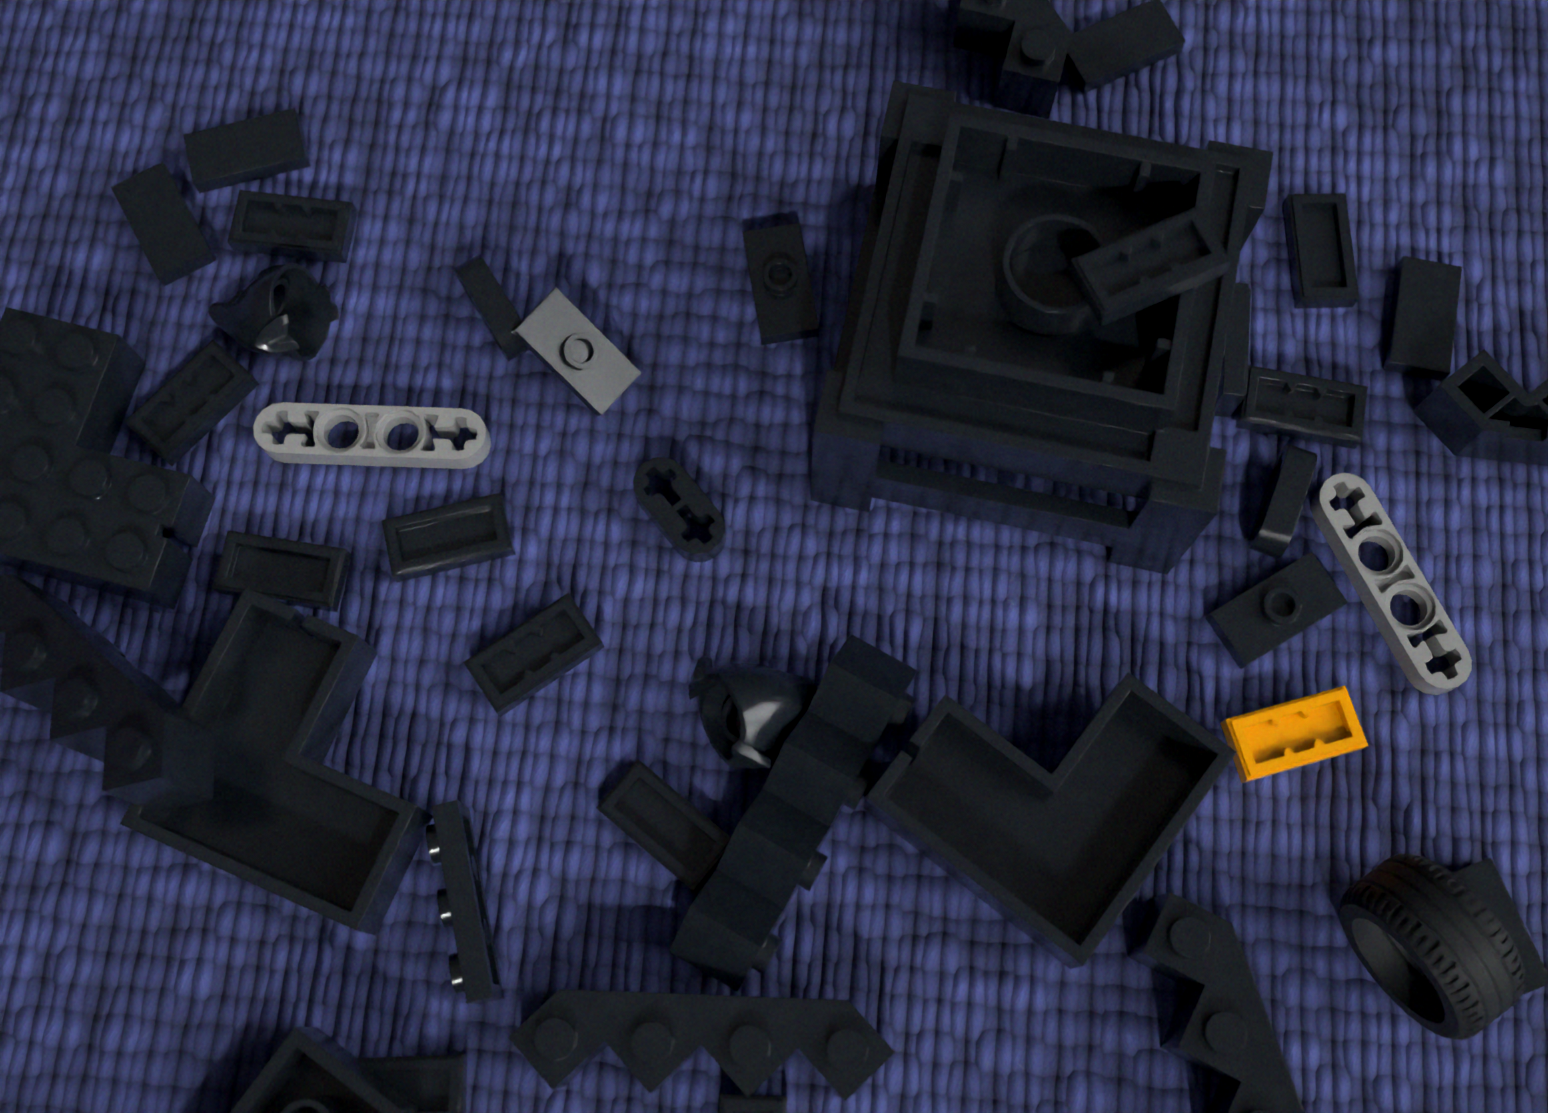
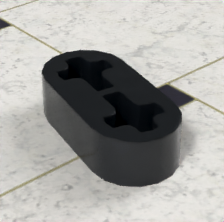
M479 254L453 268L467 296L505 358L510 361L528 351L529 349L512 333L521 322V319L482 256Z
M1289 443L1284 445L1270 474L1250 534L1249 549L1276 559L1282 557L1294 534L1316 467L1317 453Z
M656 457L643 462L636 470L633 479L635 496L641 509L674 549L686 560L707 562L715 558L723 550L726 542L725 522L720 511L675 460L666 457ZM657 476L663 482L671 478L674 479L671 487L673 495L678 501L675 505L671 506L660 493L654 494L651 497L648 496L652 492L650 485L652 478ZM688 513L699 526L710 522L712 524L709 527L711 540L705 544L697 538L692 539L690 542L685 541L689 534L687 525L681 517Z

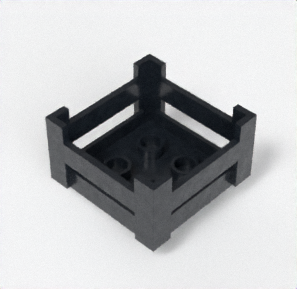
M893 80L880 136L875 189L833 370L827 369L813 430L811 501L869 513L872 498L1109 546L1107 560L1109 563L1168 574L1218 513L1227 450L1210 447V439L1240 251L1265 209L1273 152L1209 140L1206 148L1201 149L954 102L956 92ZM1198 206L1231 260L1228 272L1100 327L1070 273L1071 259ZM880 446L1137 497L1140 500L1133 511L879 460Z

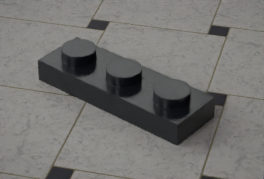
M458 800L433 805L431 807L434 824L426 826V841L432 862L434 864L442 863L446 887L437 890V902L444 927H453L457 953L449 955V970L454 990L457 994L465 992L467 1004L479 1005L504 999L469 808Z

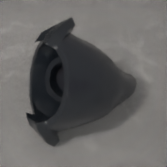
M295 263L273 265L260 271L245 289L238 291L232 298L213 303L208 308L209 316L214 323L241 346L279 361H307L315 358L327 340L331 322L340 319L338 307L331 299V290L326 284H319L306 268Z
M702 656L698 659L688 686L690 700L697 696L701 721L712 747L723 761L733 768H770L771 759L764 754L780 742L794 727L805 709L812 702L817 691L814 681L809 677L794 675L766 665L753 663L712 667V659L707 656Z

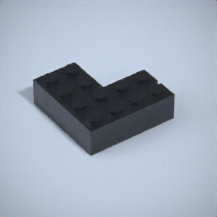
M8 307L5 308L0 320V565L174 610L193 558L169 539L161 537L163 529L166 528L185 545L197 548L216 498L190 474L110 455L146 364L120 335Z
M245 587L181 707L190 717L200 721L215 735L213 799L159 812L130 803L120 824L351 929L376 935L426 832V826L430 824L433 815L410 802L322 764L377 652L356 634L309 614L305 617L297 609Z
M1129 672L1111 690L1050 773L945 694L912 736L906 751H901L868 793L863 808L1069 969L1085 965L1237 752Z

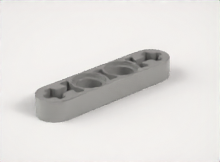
M282 402L264 408L256 417L253 425L254 438L258 445L272 459L283 463L466 469L473 468L482 463L488 456L491 448V437L481 417L472 410L463 408ZM345 421L357 424L359 434L352 445L340 449L329 445L328 436L335 425ZM285 422H290L295 430L300 433H313L315 446H313L305 434H288L284 439V444H279L272 436V433L282 431ZM408 423L418 428L419 435L417 441L410 448L398 451L388 446L387 438L389 432L395 426ZM435 425V430L442 438L458 437L460 428L468 427L476 440L466 441L464 450L457 451L451 440L433 438L435 450L430 451L432 446L430 426Z
M1340 473L1332 475L1315 491L1311 498V513L1405 676L1416 689L1425 694L1440 695L1459 687L1468 679L1472 670V659L1466 645L1371 487L1364 479L1355 474ZM1336 495L1339 498L1349 496L1353 500L1354 506L1349 511L1344 508L1335 511L1331 507L1330 501ZM1364 521L1368 523L1370 527L1363 528L1351 539L1348 538L1346 532L1353 525L1358 527ZM1362 542H1375L1386 550L1389 558L1386 570L1373 571L1362 564L1358 556V548ZM1394 595H1407L1418 604L1420 619L1416 625H1404L1393 617L1390 610V601ZM1430 628L1434 636L1426 641L1423 640L1413 647L1408 639L1415 638ZM1444 655L1450 666L1443 673L1435 672L1431 674L1425 663L1429 662L1433 657L1438 658Z

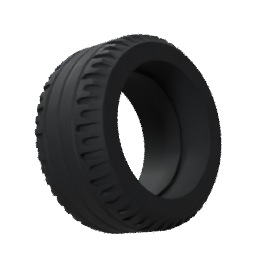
M1407 853L1391 856L1355 884L1351 885L1342 895L1340 900V921L1344 933L1357 957L1384 992L1411 1018L1434 1034L1456 1040L1471 1038L1514 1006L1523 995L1525 990L1524 966L1515 944L1503 925L1488 906L1462 880L1431 859Z

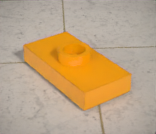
M1345 685L1231 717L1220 723L1228 746L1237 752L1233 760L1241 783L1361 750L1368 746Z

